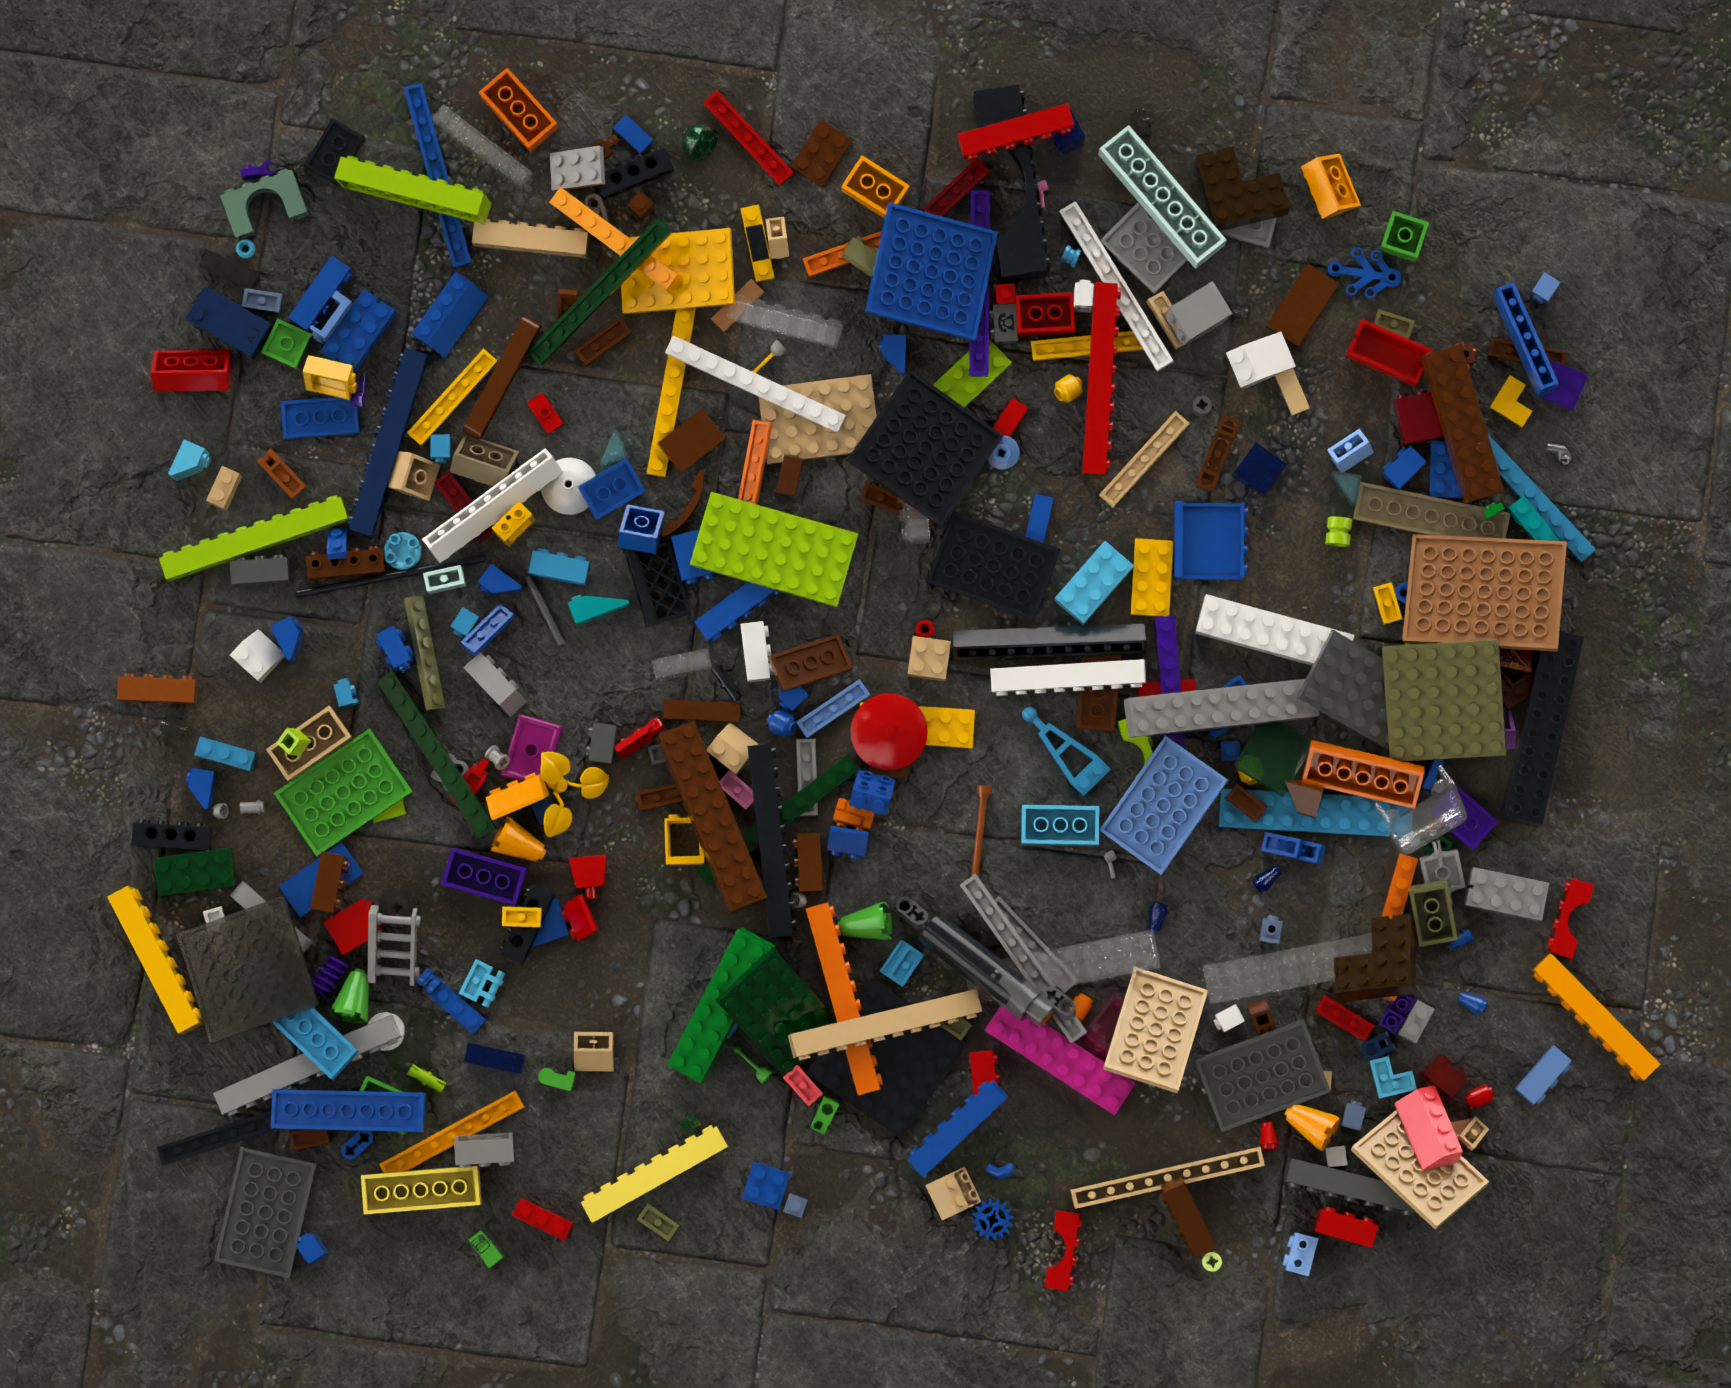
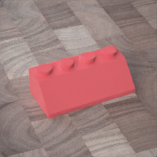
M1435 1085L1416 1089L1395 1102L1394 1105L1422 1171L1458 1163L1463 1151Z

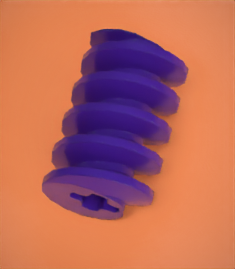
M329 955L327 956L329 963H322L325 969H318L321 975L313 976L316 982H309L314 990L326 998L328 997L325 992L332 993L329 986L336 987L334 979L341 980L338 973L345 974L342 967H350L335 956Z

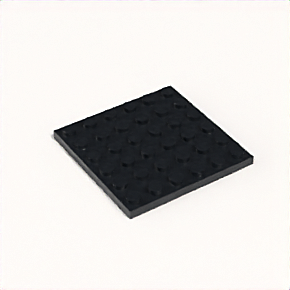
M910 369L846 461L941 527L1004 435Z
M872 978L857 998L860 1000L862 1010L859 1011L860 1017L910 1005ZM929 1025L924 1026L922 1031L911 1033L910 1030L903 1031L904 1035L894 1038L892 1034L887 1035L885 1040L874 1042L871 1039L872 1048H869L871 1056L875 1055L878 1066L874 1068L876 1074L881 1075L883 1085H880L881 1090L858 1096L846 1051H837L836 1048L830 1049L828 1054L818 1056L806 1074L902 1139L967 1044L941 1026L931 1029Z

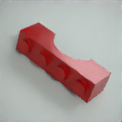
M1574 878L1569 879V882H1565L1563 887L1565 896L1563 900L1559 901L1557 911H1560L1558 919L1555 918L1552 924L1554 933L1552 937L1549 936L1546 948H1549L1548 953L1566 959H1573L1578 940L1571 934L1568 928V918L1575 907L1589 904L1594 888L1593 884Z
M1056 1210L1053 1229L1063 1237L1066 1249L1062 1260L1058 1264L1047 1268L1045 1288L1068 1291V1287L1072 1288L1073 1276H1070L1071 1268H1075L1077 1258L1073 1256L1074 1249H1078L1080 1239L1076 1237L1077 1229L1081 1230L1083 1218H1079L1080 1214Z

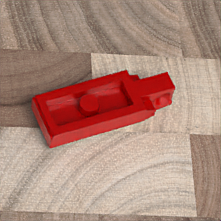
M658 717L650 720L644 727L635 730L626 739L620 740L614 748L621 759H625L654 739L653 736L665 728Z
M485 758L481 760L478 766L474 764L470 767L464 776V779L475 795L489 774L486 770L490 762ZM451 796L450 800L456 803L453 797Z

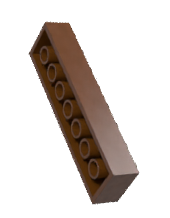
M1462 344L1420 356L1463 503L1504 492Z

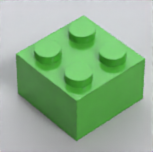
M1392 211L1379 251L1416 262L1429 222Z

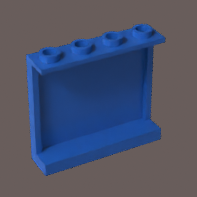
M1175 501V580L1244 579V575H1247V564H1244V556H1247L1248 552L1247 545H1244V537L1248 535V527L1244 526V518H1248V507H1244V502L1238 504L1183 503V501Z

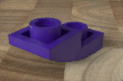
M1409 995L1397 996L1395 1001L1390 1003L1378 1024L1395 1034L1416 999Z

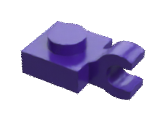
M270 160L265 161L261 167L254 164L246 165L244 169H240L242 179L250 180L262 178V176L275 175L274 171L266 170L267 166L273 165V162Z

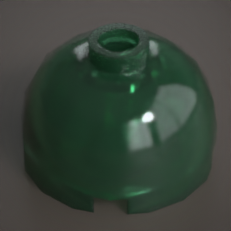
M696 123L686 128L681 142L684 153L695 162L703 161L702 157L705 154L709 156L715 149L718 142L716 133L718 134V132L705 123Z

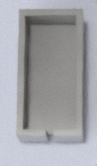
M1475 867L1470 869L1467 886H1473V889L1468 888L1466 890L1464 907L1537 922L1542 921L1549 887L1548 882Z

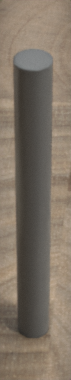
M532 575L526 577L525 580L558 647L564 645L565 642Z

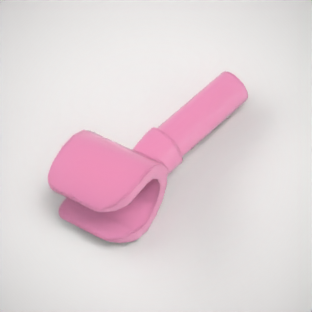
M1043 180L1038 182L1041 208H1045L1043 191L1048 190L1047 182Z

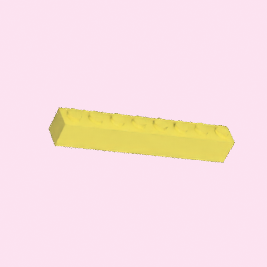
M708 1126L702 1130V1135L696 1137L694 1134L685 1139L686 1144L680 1147L676 1144L668 1149V1154L662 1156L660 1153L651 1158L652 1163L646 1166L642 1163L634 1168V1173L630 1175L625 1173L617 1177L618 1182L613 1185L609 1182L601 1186V1191L597 1194L591 1192L583 1197L584 1201L581 1204L591 1222L593 1223L727 1148L728 1145L718 1127Z

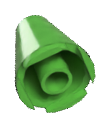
M880 902L841 917V920L838 921L840 932L843 936L891 940L889 934H892L893 931L891 913H887L885 909L889 908L888 904Z
M355 969V971L349 973L330 1010L332 1017L337 1019L339 1015L343 1018L342 1021L353 1024H363V1021L367 1023L369 983H367L368 975L366 971Z

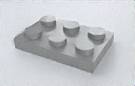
M593 146L550 153L551 191L557 192L560 187L570 190L605 184L603 147Z

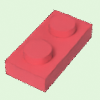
M798 1065L783 1077L808 1107L823 1094Z

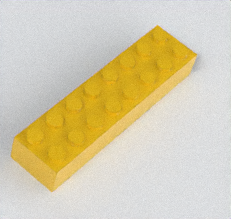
M126 886L107 896L177 1033L184 1035L203 1025L202 1019L205 1017L200 1008L197 1009L193 1002L196 1000L192 992L186 990L185 985L187 982L183 975L177 972L176 968H178L175 959L168 955L167 951H169L166 942L159 938L160 930L156 923L153 924L149 917L152 915L147 906L142 905L140 900L143 898L139 890Z

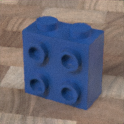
M391 626L376 634L378 637L376 643L383 653L386 652L387 657H385V660L392 670L395 669L397 672L402 671L404 673L412 669L411 665L415 664L413 661L415 655L409 645L405 646L404 642L407 640L400 628L396 629L394 626Z
M858 770L849 805L857 809H865L876 814L886 815L895 779L876 775L869 771Z

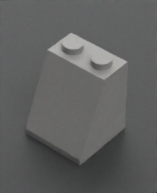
M1213 281L1172 305L1165 312L1167 322L1173 326L1178 340L1182 341L1183 345L1221 326L1233 314Z

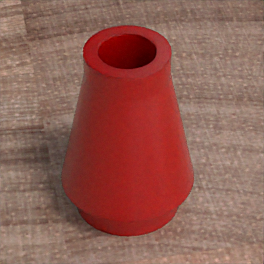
M1273 1122L1261 1123L1260 1146L1262 1151L1277 1150L1279 1143Z

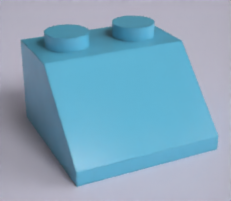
M183 440L168 475L174 480L179 481L202 472L204 467L207 468L210 463V453L203 447Z

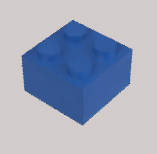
M627 504L619 530L618 547L656 554L664 526V511Z

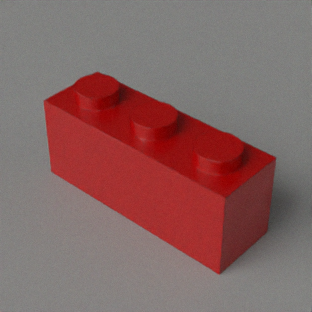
M993 1050L970 1052L974 1096L980 1092L977 1088L985 1081L989 1083L994 1080L1000 1085L999 1073H995L994 1067L998 1065L997 1054H993Z
M520 1198L512 1216L566 1241L574 1225V1222L523 1198Z

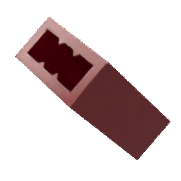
M1427 390L1416 392L1415 396L1409 397V394L1397 396L1398 399H1395L1393 403L1403 447L1442 438L1441 427L1431 392L1428 393Z

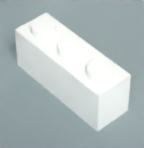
M763 621L740 624L748 683L771 680L770 675H774V672L768 662V656L771 655L770 644L766 645V637H769L768 625L764 626Z

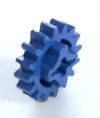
M990 1198L988 1204L981 1201L982 1207L976 1206L978 1212L972 1213L976 1219L971 1222L977 1224L974 1231L980 1230L979 1236L981 1237L985 1234L986 1240L992 1236L995 1241L997 1235L1004 1238L1002 1233H1009L1007 1227L1013 1226L1009 1222L1010 1219H1013V1216L1008 1215L1011 1209L1004 1208L1006 1206L1005 1202L1000 1205L999 1199L992 1203ZM992 1206V1210L989 1213H981L985 1208ZM999 1208L1004 1212L1006 1220L1000 1218L998 1214ZM995 1210V1218L998 1219V1222H994L991 1229H989L990 1221L987 1220V1217H991ZM979 1219L985 1221L987 1225L986 1231L981 1227ZM998 1225L1004 1226L1000 1231L992 1233L994 1227Z

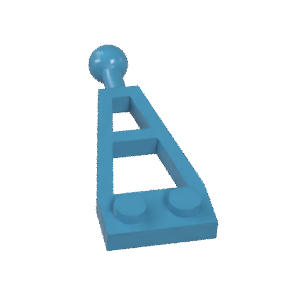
M1026 707L1023 710V719L1027 722H1032L1040 730L1038 733L1039 737L1070 784L1082 796L1111 770L1095 753L1052 724L1048 723L1045 725L1037 717L1035 708ZM1049 730L1065 740L1057 750L1054 749L1045 735ZM1069 745H1072L1092 759L1075 778L1059 756Z

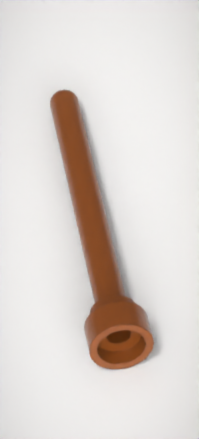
M977 785L976 793H978L980 799L972 876L974 874L979 876L987 798L992 795V787Z

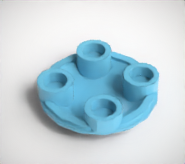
M407 532L394 533L385 544V560L396 569H409L419 561L422 547L414 535Z

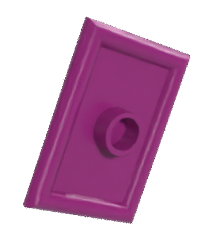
M519 714L507 752L510 762L502 769L501 776L522 782L525 780L524 776L531 773L541 774V752H556L563 726Z

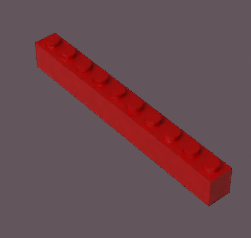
M1095 282L1082 474L1106 475V471L1110 470V460H1107V452H1111V441H1108V433H1112L1113 422L1109 421V414H1113L1114 403L1110 402V398L1115 393V383H1111L1112 376L1116 375V364H1113V357H1117V345H1114V337L1118 338L1119 326H1115L1116 318L1119 319L1120 307H1116L1117 299L1121 298V288H1118V283Z

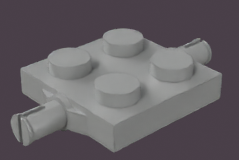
M1440 840L1432 841L1434 853L1419 858L1424 883L1447 880L1451 904H1453L1451 893L1457 889L1465 888L1459 853L1457 849L1442 851Z

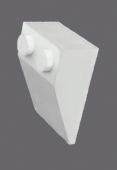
M1282 332L1226 352L1242 389H1246L1296 367Z

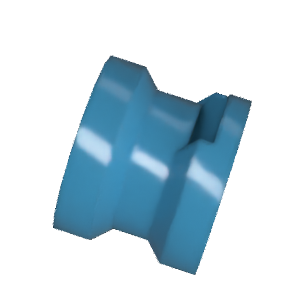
M1067 245L1060 262L1068 263L1070 267L1075 268L1081 250H1074L1071 246Z

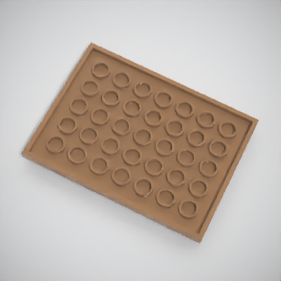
M1413 534L1403 643L1427 644L1499 639V649L1558 652L1567 542Z

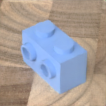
M1360 429L1328 449L1332 461L1341 473L1374 453L1369 441Z
M1294 1232L1293 1236L1290 1235L1287 1244L1290 1247L1289 1254H1285L1282 1264L1285 1266V1270L1309 1276L1318 1238Z

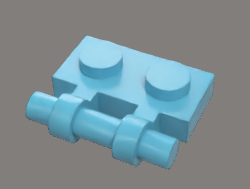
M475 959L459 994L477 1002L479 996L485 998L482 1005L489 1008L491 1002H494L496 998L495 994L499 986H502L504 982L502 980L506 973L498 970L494 977L490 975L493 967ZM487 980L492 982L488 993L483 991Z

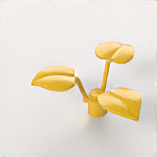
M541 752V777L547 786L554 790L553 795L556 796L560 806L551 804L545 812L544 831L546 836L552 837L563 833L570 827L572 822V813L568 808H563L564 803L559 793L564 792L569 785L581 788V795L587 799L596 798L607 788L609 775L600 768L589 767L581 774V784L566 781L563 776L570 771V761L568 758L557 752Z

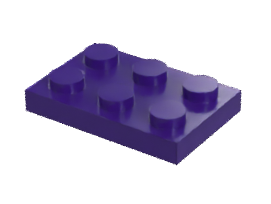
M1455 783L1429 812L1472 851L1498 823L1492 815Z

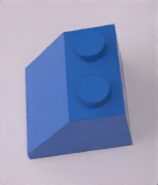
M289 616L270 626V629L287 661L293 665L296 663L304 638L301 633L304 629L297 619Z
M831 826L827 851H831L830 855L842 857V854H848L850 859L861 860V857L865 858L869 832Z

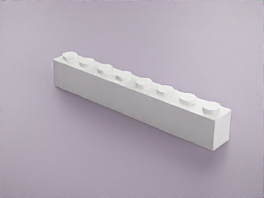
M545 448L422 540L439 563H441L458 549L464 547L473 538L479 536L481 532L494 525L518 501L521 503L525 502L527 498L540 491L546 484L563 473V471Z
M1144 659L990 669L991 690L997 696H1006L1008 692L1014 691L1016 695L1027 694V691L1035 690V694L1046 693L1047 689H1054V692H1065V688H1073V691H1085L1084 687H1092V690H1103L1104 686H1111V689H1122L1123 685L1139 688L1142 687V684H1146Z

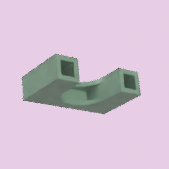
M283 169L277 172L278 175L272 177L270 175L264 176L256 183L248 182L243 184L242 188L236 190L234 188L224 191L223 195H220L237 241L256 235L249 218L248 208L252 199L260 193L271 192L280 196L291 222L309 216L292 169L289 171L288 169Z

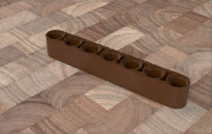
M526 316L521 319L463 427L464 432L478 439L482 438L528 353L527 351L536 339L542 324Z

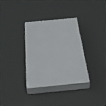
M1277 218L1219 232L1226 237L1269 248Z

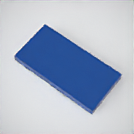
M327 397L281 401L284 440L360 434L358 407H351V399Z
M342 842L327 852L349 858L348 861L351 862L350 871L345 875L347 885L364 874ZM320 857L278 886L300 918L312 911L310 906Z

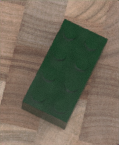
M230 847L153 858L158 896L161 898L238 886L234 853Z

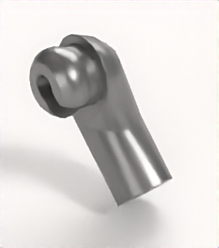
M1547 443L1546 452L1555 453L1559 461L1564 465L1570 463L1571 455L1564 445Z

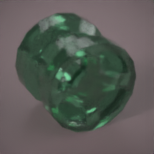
M686 1112L685 1118L677 1124L690 1135H693L696 1127H700L702 1123L689 1112Z

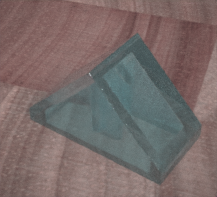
M617 430L613 431L599 464L603 469L625 458L629 459Z
M1339 471L1332 472L1330 476L1353 507L1357 503L1362 476Z

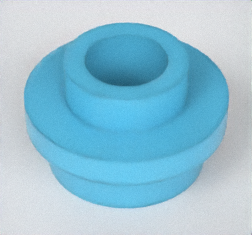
M248 239L241 240L236 246V252L241 258H250L255 253V245ZM245 246L249 247L248 252H243Z

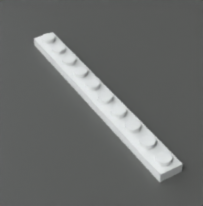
M1075 201L1059 211L1101 281L1118 283V288H1121V298L1117 299L1116 305L1120 307L1121 314L1156 371L1158 372L1173 363V359L1077 202Z
M672 336L665 351V354L836 433L839 432L846 415L678 337Z

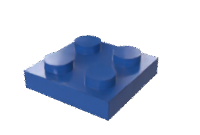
M753 1162L742 1199L779 1210L790 1173Z

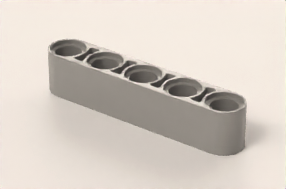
M244 881L230 894L236 902L299 957L313 943Z

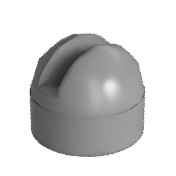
M218 803L212 807L214 809V813H212L214 817L225 819L228 816L229 808L227 804Z
M798 892L791 895L790 900H793L794 908H801L806 905L807 901L804 893Z

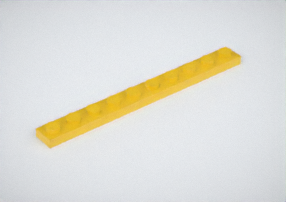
M696 308L676 310L672 336L690 343ZM669 355L646 473L647 475L666 478L669 459L657 443L675 429L686 363Z

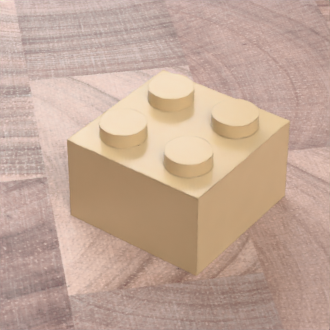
M913 636L908 676L946 681L951 641Z

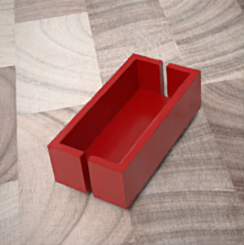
M1362 319L1345 358L1415 388L1424 370L1420 356L1431 353L1432 349Z

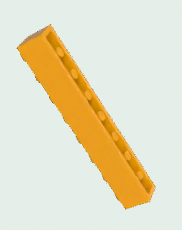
M561 187L549 202L620 256L634 243L632 239ZM652 254L637 268L670 293H673L683 277Z
M1551 953L1532 969L1535 973L1533 975L1534 978L1540 983L1544 982L1548 986L1547 991L1553 997L1558 996L1562 1000L1561 1005L1567 1011L1571 1009L1576 1014L1574 1018L1581 1025L1586 1024L1589 1028L1588 1032L1595 1039L1599 1038L1603 1042L1602 1046L1609 1053L1612 1051L1617 1056L1615 1059L1623 1067L1626 1065L1631 1070L1629 1073L1635 1080L1640 1079L1644 1081L1660 1065Z

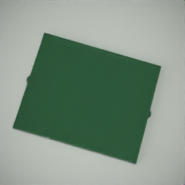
M1280 722L1259 724L1233 767L1283 797L1288 789L1285 782L1293 781L1308 755L1311 741Z

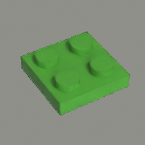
M277 318L261 353L297 369L312 335Z

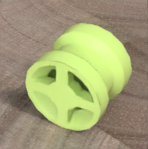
M1208 1252L1202 1258V1265L1208 1271H1217L1222 1265V1259L1217 1253Z

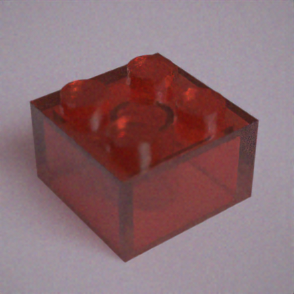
M1436 1055L1419 1073L1429 1083L1435 1085L1436 1089L1447 1099H1452L1468 1082L1465 1079L1466 1075L1459 1068L1454 1069L1450 1065L1452 1062L1446 1056Z

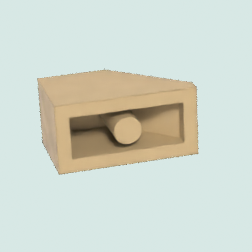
M784 217L765 219L770 259L789 257Z

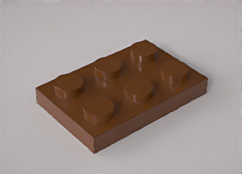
M820 120L790 168L823 188L853 139Z

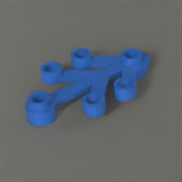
M1360 247L1353 248L1351 256L1359 262L1363 269L1345 267L1337 261L1331 262L1327 268L1329 276L1333 278L1339 277L1341 274L1363 277L1356 283L1349 284L1346 287L1345 292L1348 296H1354L1359 289L1373 279L1382 281L1374 287H1368L1365 290L1364 296L1367 299H1373L1385 287L1393 288L1401 282L1400 272L1387 266L1379 250L1372 251L1370 259L1377 263L1382 272H1377L1372 268L1363 256V250ZM1359 250L1361 255L1355 256L1354 251ZM1374 253L1379 254V259H1374L1372 255ZM1338 266L1339 271L1334 272L1332 267ZM1391 274L1394 275L1395 280H1389L1388 276ZM1353 287L1355 292L1349 293L1348 288ZM1372 290L1374 295L1368 296L1367 291Z

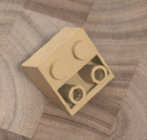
M574 1032L575 1071L614 1072V1033Z
M965 1167L925 1185L941 1220L981 1202Z

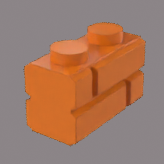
M839 798L833 817L836 826L847 828V825L855 827L854 830L870 831L875 813L865 809H857L849 805V800Z

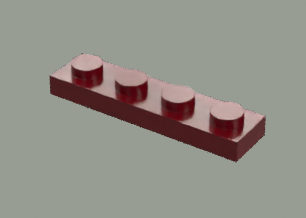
M975 159L929 202L922 211L944 217L990 173V170L979 159Z
M450 471L434 482L457 513L473 502ZM492 526L476 537L480 544L494 534Z

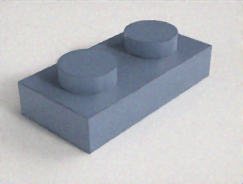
M245 288L242 307L280 314L283 294Z

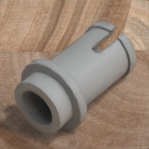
M257 800V802H240V813H258V815H261V813H265V803L261 800Z

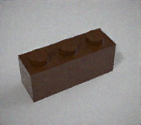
M820 833L797 834V838L793 839L794 850H798V858H794V867L799 872V877H795V888H799L800 893L823 892Z

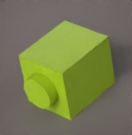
M286 728L276 743L289 755L301 756L311 740L299 729Z

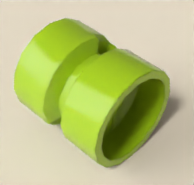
M1336 516L1328 517L1327 528L1330 531L1326 533L1325 544L1336 547H1349L1351 535L1348 532L1352 528V519Z

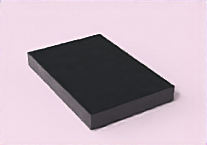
M332 118L304 164V168L337 186L338 182L334 177L340 157H354L366 137Z

